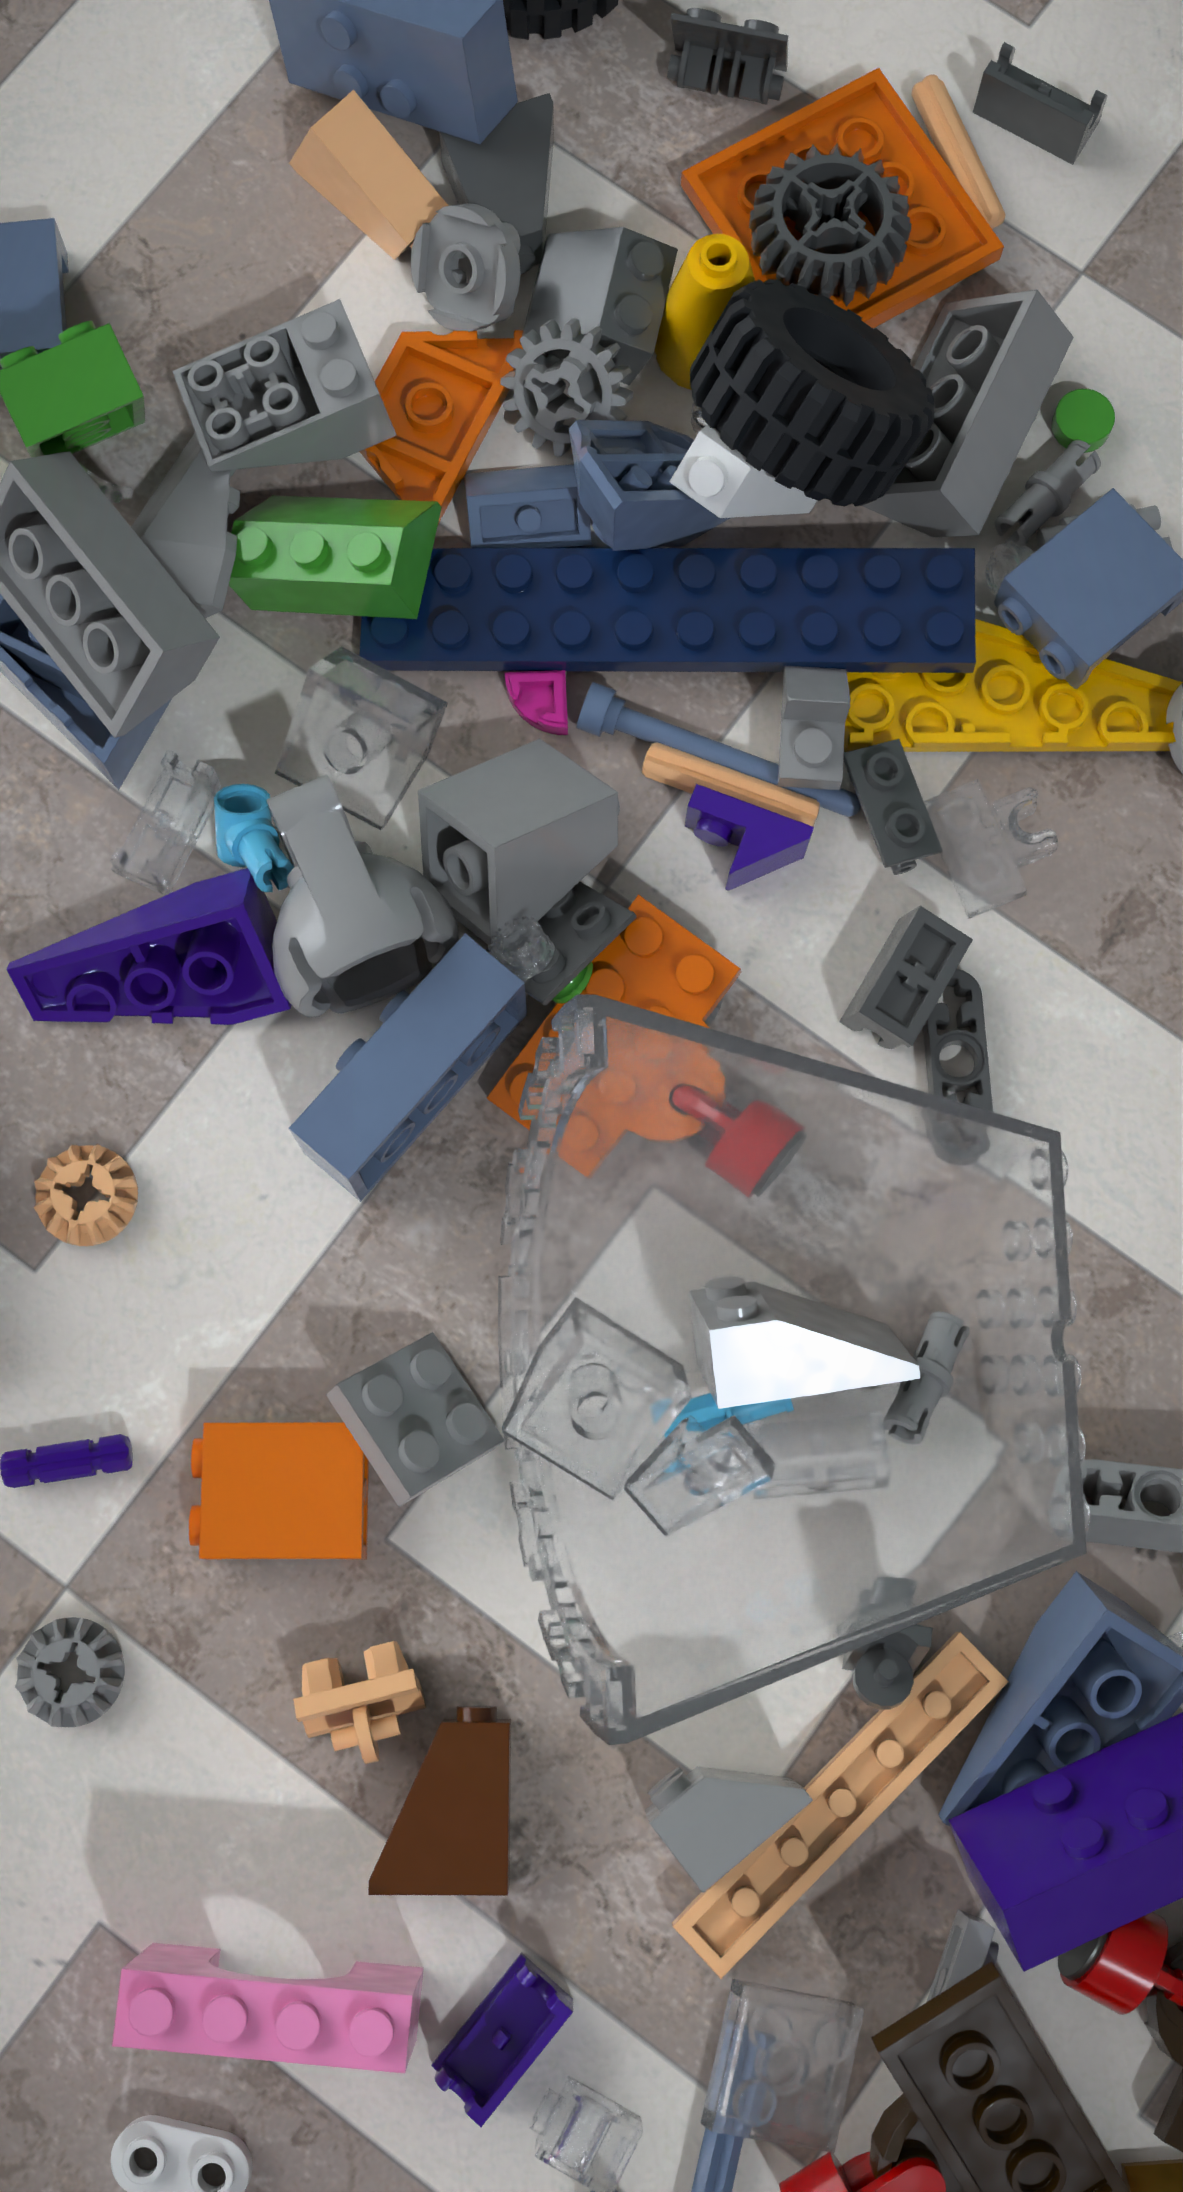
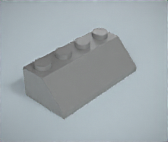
M1038 289L946 302L913 367L921 371L926 379V387L932 390L934 396V421L932 427L888 492L883 497L861 506L931 537L975 536L980 534L1074 338Z
M70 451L10 461L0 482V594L113 737L124 736L195 681L220 636Z

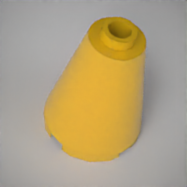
M710 234L697 240L689 250L668 290L654 351L657 355L656 360L661 371L678 386L692 390L690 387L691 366L733 293L755 281L745 247L737 239L729 235Z

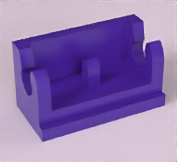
M521 1952L432 2062L431 2066L436 2070L435 2082L444 2092L448 2089L455 2092L465 2103L464 2109L466 2114L482 2127L573 2013V1998Z

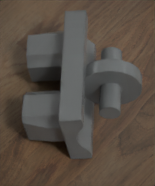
M880 1585L876 1591L874 1606L867 1607L862 1620L844 1650L842 1669L853 1671V1687L858 1697L868 1706L878 1710L895 1708L901 1705L909 1696L914 1683L913 1673L931 1648L933 1628L917 1625L920 1593L917 1591Z

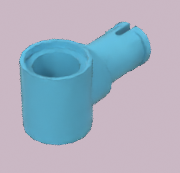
M235 784L224 787L214 797L216 851L218 858L231 866L247 867L254 878L256 886L263 892H273L270 879L278 890L285 889L289 886L287 883L288 874L294 866L279 847V835L272 824L271 812L266 801L270 798V794L265 789L250 784Z

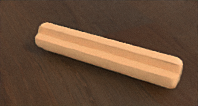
M935 74L928 75L921 82L913 86L911 96L938 153L993 230L1004 222V209L944 82Z
M658 742L652 743L649 747L642 765V774L655 781L691 794L696 784L812 827H814L820 810V803L816 799Z

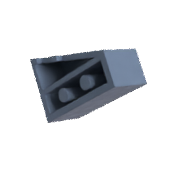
M0 594V672L119 790L172 699L127 734L114 738Z

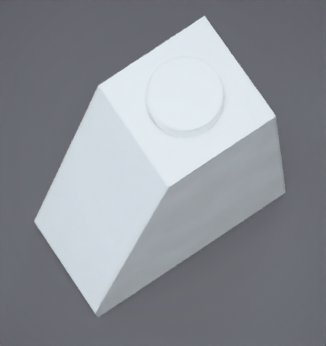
M708 424L699 431L669 481L719 518L810 513L817 503V500L806 497L803 491L794 487L789 489L776 482L775 477L766 471L755 469L746 462L747 458L736 449L731 450L720 439L721 434L717 429L710 428Z

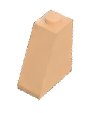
M354 90L309 129L289 162L292 168L394 260L409 247L412 249L416 233L423 223H430L434 216L438 214L436 211L449 206Z

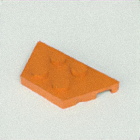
M514 330V338L478 339L477 331H453L447 335H436L431 331L401 332L375 380L397 436L359 451L399 500L437 501L442 507L439 518L440 522L510 389L500 385V380L507 373L516 371L505 359L514 349H523L519 340L522 337L523 330Z

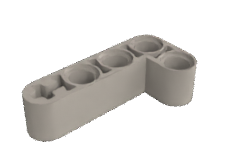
M1097 1459L1081 1460L1073 1464L1065 1473L1055 1508L1057 1522L1065 1533L1081 1541L1183 1553V1469ZM1085 1496L1092 1497L1093 1505L1086 1504ZM1122 1499L1126 1500L1124 1510L1119 1509ZM1145 1501L1159 1502L1168 1508L1171 1515H1154L1146 1510L1142 1503Z

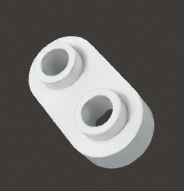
M147 2115L132 2121L118 2136L111 2152L113 2176L117 2183L127 2192H245L252 2176L253 2164L250 2151L246 2144L235 2134L157 2115ZM140 2147L150 2148L157 2157L156 2168L152 2170L139 2168L134 2159L135 2150ZM208 2163L220 2165L225 2171V2182L219 2186L209 2185L203 2179L202 2167Z

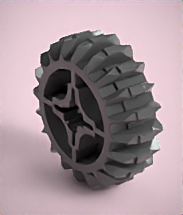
M836 143L829 155H821L816 147L812 145L806 153L805 161L790 153L788 159L785 160L784 169L772 166L770 173L767 175L766 184H760L759 189L755 193L754 210L751 211L749 228L752 234L751 248L753 255L761 256L760 267L762 275L776 274L775 280H780L785 286L793 283L805 287L809 293L821 294L829 299L830 296L838 295L847 307L854 298L855 290L869 299L871 294L875 292L877 283L887 285L893 276L895 267H899L900 262L903 261L907 248L905 242L909 240L911 232L910 217L907 216L909 210L908 196L899 194L898 176L883 177L882 159L871 165H866L863 163L864 156L861 148L850 158L841 156L842 153L838 143ZM860 211L870 221L875 236L865 229L866 222L857 215ZM786 216L796 223L795 229L802 235L799 241L788 230L784 221Z

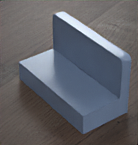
M574 464L477 472L464 475L471 548H561L592 545L590 516L579 500Z

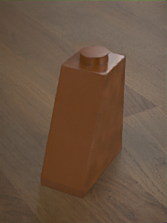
M457 1706V1719H444L441 1722L370 1876L368 1895L508 1896L510 1885L511 1719H497L496 1706Z

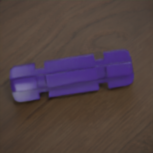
M118 1434L99 1437L98 1443L86 1439L37 1447L35 1453L27 1449L8 1451L1 1455V1477L4 1486L17 1488L35 1485L36 1479H39L40 1482L49 1483L97 1475V1470L102 1469L103 1473L106 1472V1474L127 1471L132 1468L133 1463L132 1445L129 1437Z

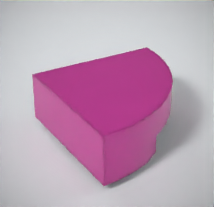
M565 670L504 673L508 698L522 719L541 731L555 735H568Z

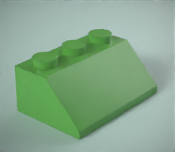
M272 495L234 520L231 534L237 536V550L229 586L251 610L417 619L442 507L437 501Z

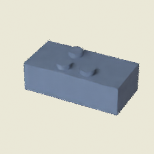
M269 0L288 80L291 84L340 100L354 90L371 110L477 144H481L518 102L503 0Z
M465 933L410 994L403 990L387 1004L379 1018L383 1023L382 1026L367 1042L362 1038L357 1039L339 1058L336 1069L340 1072L289 1127L303 1153L361 1202L527 1016L525 983Z

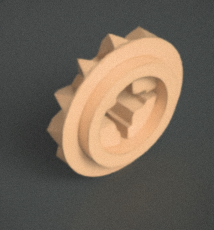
M99 1144L94 1146L71 1145L68 1150L58 1156L48 1158L47 1166L40 1178L34 1181L36 1188V1204L34 1209L41 1222L53 1236L71 1245L94 1246L111 1240L128 1225L134 1215L138 1202L137 1181L128 1163L115 1152ZM91 1172V1176H93L92 1186L105 1197L110 1198V1201L100 1199L98 1202L88 1201L84 1211L78 1213L76 1211L77 1201L62 1191V1188L82 1186L85 1178L89 1177Z

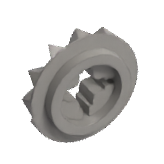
M84 1618L56 1619L33 1632L23 1651L16 1658L18 1671L15 1688L21 1693L27 1705V1711L54 1727H78L95 1721L114 1704L120 1694L124 1681V1658L116 1639L100 1624ZM78 1643L76 1655H78L77 1667L86 1671V1675L96 1677L95 1682L72 1683L67 1693H63L62 1700H59L62 1692L59 1689L61 1678L51 1674L52 1670L44 1668L45 1663L66 1662L70 1652H74Z

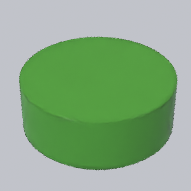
M1091 389L1073 390L1064 395L1057 405L1051 423L1053 435L1058 443L1066 449L1072 441L1081 440L1090 445L1084 453L1092 452L1100 448L1108 439L1115 422V412L1112 404L1103 394Z

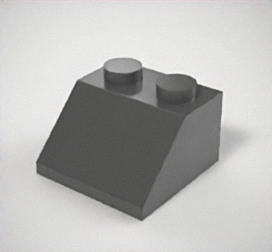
M625 227L549 234L545 240L522 337L532 329L540 334V326L552 319H555L561 331L564 324L572 318L579 319L582 335H586L598 326L602 329L599 344L604 349L614 343H618L621 347L612 360L615 366H630L631 373L620 381L630 385L654 354L678 249ZM563 349L545 352V354H552L559 359L568 357L570 353L569 350Z

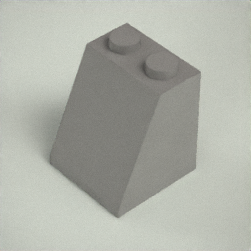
M541 739L532 741L418 790L423 876L447 899L455 919L497 953L509 949L618 846V815L620 812L618 792Z

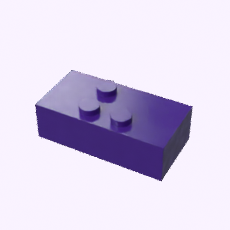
M1183 1712L948 1820L968 1878L1023 1972L1183 1898Z

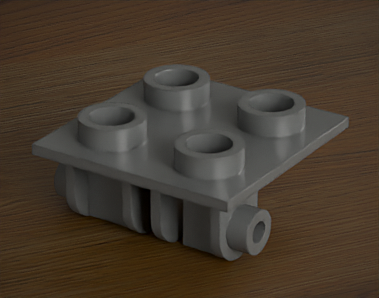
M700 8L687 9L686 15L671 14L675 50L683 52L682 56L671 54L667 79L677 81V87L706 92L712 58H716L711 94L717 95L724 60L733 62L728 97L734 98L742 63L745 64L739 99L765 105L768 104L769 99L780 101L784 76L775 75L774 71L787 72L789 35L779 34L778 26L755 19L746 20L744 27L722 23V17L719 14Z
M579 882L509 949L497 953L489 946L486 951L525 983V992L546 1006L637 916L629 909Z

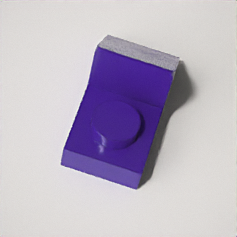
M696 784L688 803L684 826L693 829L694 835L708 844L726 847L730 843L739 846L728 874L725 888L728 891L803 859L814 829L810 825Z

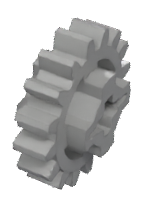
M572 318L564 324L562 331L555 319H552L540 326V334L532 329L519 340L523 349L516 348L507 355L505 360L516 371L507 373L500 380V385L514 390V396L506 401L503 407L504 410L508 411L519 410L522 418L518 420L514 427L517 433L529 427L536 432L532 443L534 448L538 449L547 440L553 441L555 456L561 457L571 446L569 434L571 426L563 424L565 419L574 417L577 420H626L627 415L617 406L626 405L633 398V391L620 387V381L631 373L630 366L625 365L615 366L612 358L617 355L621 347L618 343H614L604 349L599 344L602 334L600 327L596 326L586 335H582L579 319ZM556 349L570 351L569 356L564 359H559L552 354L547 358L542 355L547 351ZM562 378L570 383V386L568 388V394L571 396V398L563 393L566 387V383L562 380Z

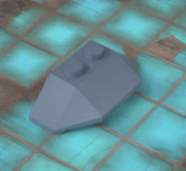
M576 420L569 428L580 503L592 519L596 535L605 544L610 546L613 551L681 547L730 519L717 517L669 482L694 441L689 436L649 421Z

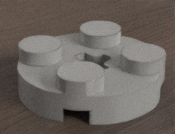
M465 203L446 206L436 211L438 214L434 216L430 223H423L416 233L411 252V273L417 293L425 292L429 303L434 308L427 311L440 325L453 331L470 332L480 330L508 319L514 311L520 285L521 272L518 253L521 243L517 230L510 223H502L491 210L477 204ZM467 257L472 265V277L469 280V284L466 283V273L458 267L459 259Z

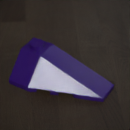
M248 868L190 884L10 962L6 969L33 1021L110 1022L114 1016H149L152 1019V1023L173 1024L175 1017L210 1018L211 1024L234 1025L291 1009L292 1006L284 997L274 974L272 943L277 919L265 892L256 886Z

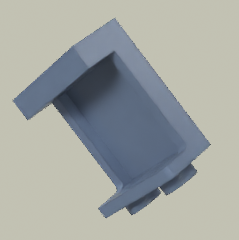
M55 218L0 223V360L10 353L29 346H34L38 354L61 344L58 335L67 329L63 273H69L68 256Z
M1112 488L1006 575L995 597L994 604L997 607L998 615L1003 624L1012 633L1023 635L1037 649L1040 660L1048 672L1058 679H1065L1074 689H1078L1087 681L1092 670L1158 614L1162 613L1166 616L1183 602V559Z

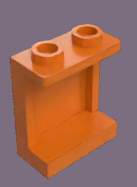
M344 1422L203 1423V1438H194L191 1451L193 1478H202L201 1505H192L189 1515V1541L191 1546H199V1559L367 1560L369 1460Z

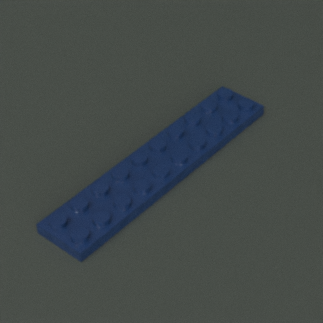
M433 548L417 619L362 616L359 662L363 671L784 672L785 666L846 669L847 672L973 673L976 663L975 548H647L613 551L612 548Z

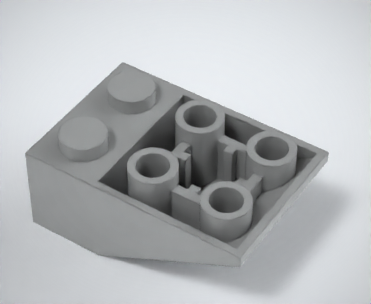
M340 299L172 371L211 472L338 460L397 436Z

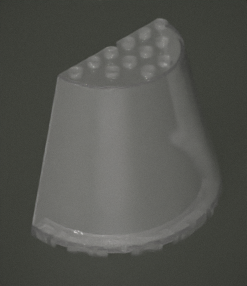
M577 994L565 1003L551 1020L553 1031H558L559 1037H542L535 1053L534 1070L527 1075L518 1108L520 1120L532 1121L527 1148H515L513 1162H508L505 1183L506 1207L501 1223L500 1244L511 1245V1265H508V1276H498V1347L505 1450L517 1449L515 1456L516 1461H519L521 1481H511L509 1485L513 1509L518 1520V1540L524 1567H529L530 1578L533 1582L544 1581L551 1610L539 1612L538 1622L551 1660L557 1662L561 1683L568 1698L586 1697V1705L580 1707V1718L590 1730L608 1745L627 1744L1086 1554V1533L1090 1526V1510L1083 1496L1081 1463L1085 1457L1086 1443L1078 1421L1077 1393L1081 1386V1369L1075 1356L1066 1354L1063 1342L1065 1327L1071 1326L1076 1319L1077 1302L1075 1294L1070 1288L1068 1255L1072 1248L1073 1236L1065 1213L1064 1186L1068 1178V1162L1064 1152L1061 1150L1060 1132L595 994ZM721 1277H740L745 1280V1283L754 1281L887 1324L912 1357L923 1337L928 1319L934 1312H947L957 1316L964 1321L963 1326L969 1327L970 1333L954 1363V1368L951 1372L953 1385L949 1394L946 1397L940 1398L920 1444L912 1445L900 1442L888 1435L889 1430L882 1428V1421L887 1415L901 1382L791 1398L794 1411L788 1413L785 1411L737 1426V1434L732 1435L730 1429L671 1445L665 1439L659 1419V1410L663 1406L710 1393L697 1366L689 1291L705 1289V1284L708 1281Z

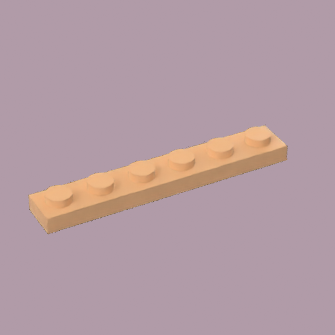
M955 1632L913 1675L914 1683L911 1692L901 1705L890 1710H879L804 1787L813 1801L704 1893L701 1892L672 1922L673 1928L720 1979L728 1973L1009 1682L961 1632Z

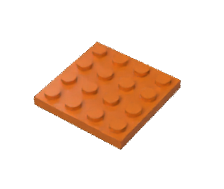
M880 68L867 73L681 173L682 189L713 234L729 235L737 239L748 253L755 281L761 280L765 282L769 279L775 280L776 274L762 275L760 267L761 256L753 255L751 248L752 234L749 228L750 213L754 210L755 193L759 189L760 184H766L767 175L770 173L772 166L784 169L785 160L788 159L790 153L805 161L806 153L812 145L816 147L821 155H829L836 143H838L842 153L841 156L850 158L861 148L864 156L863 163L866 165H871L882 159L883 177L898 176L899 194L908 196L909 210L907 216L910 217L911 232L909 240L905 242L907 248L904 259L900 262L899 267H895L893 276L887 285L877 283L875 292L871 294L869 299L855 290L853 300L846 307L838 295L830 296L835 305L846 311L849 309L856 313L871 328L881 325L1000 260L1004 248L1002 242ZM860 211L857 215L866 222L865 229L875 236L870 221ZM786 216L784 221L788 230L799 241L802 235L795 229L796 223Z

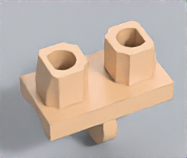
M396 1641L375 1645L364 1651L369 1680L345 1685L341 1664L337 1658H324L305 1663L302 1666V1697L294 1698L293 1701L296 1719L298 1722H303L308 1738L331 1733L334 1751L359 1745L365 1764L379 1761L377 1741L401 1735L397 1715L426 1708L420 1682L414 1669H409Z

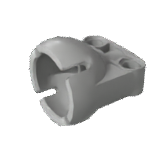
M327 774L266 800L287 855L294 866L287 877L290 892L281 905L272 943L274 974L284 997L303 1015L319 1017L329 1008L335 1013H346L387 999L423 980L432 970V963H439L459 940L457 921L447 899L419 871L394 858L373 854L366 842L354 840L344 809Z

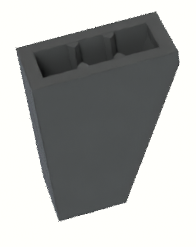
M550 93L516 103L481 144L439 131L442 165L457 203H472L483 206L495 213L502 223L507 222L514 226L519 234L521 243L518 253L520 275L529 271L533 266L540 264L545 244L554 144V105Z

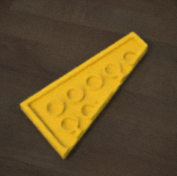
M975 619L976 663L973 673L847 672L850 708L845 721L844 752L900 739L904 752L1170 751L1168 744L1176 742L1173 733L1174 722L1166 724V715L1171 697L1183 682L1105 659L1092 670L1084 684L1078 689H1074L1065 679H1058L1048 672L1040 660L1037 649L1023 635H1016L1007 628Z

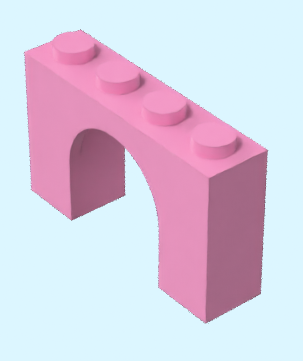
M152 1943L121 1970L112 2042L114 2047L405 2073L417 2040L423 1967L356 1961L351 1971L340 1977L325 1979L272 1978L241 1974L218 1968L221 1949Z

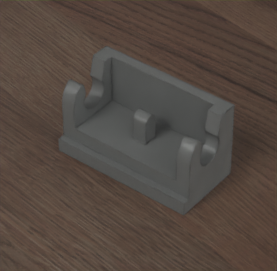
M1004 42L1000 49L997 63L991 60L983 72L973 113L1073 165L1100 122L1107 95L1096 90L1090 105L1012 65L1015 47Z
M922 906L904 915L893 928L842 1016L840 1023L852 1031H862L865 1028L875 1032L881 1037L878 1045L883 1048L894 1049L900 1045H905L908 1048L913 1046L973 939Z

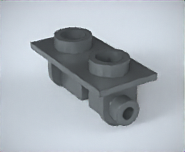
M900 739L845 752L843 756L844 763L884 867H891L893 874L899 875L914 869L917 866L915 860L941 853L943 851Z

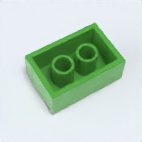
M93 321L77 324L60 333L58 338L61 344L38 354L34 346H29L10 353L0 360L2 370H0V395L31 458L69 451L71 454H75L145 423L143 393L110 323L99 328L95 327Z

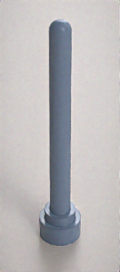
M596 682L591 684L578 718L577 729L598 737L601 736L602 732L614 735L615 731L618 730L649 743L658 742L778 786L779 764L625 707L626 700L616 697L617 690ZM783 787L816 799L820 803V807L847 817L856 815L861 809L857 794L842 788L840 790Z

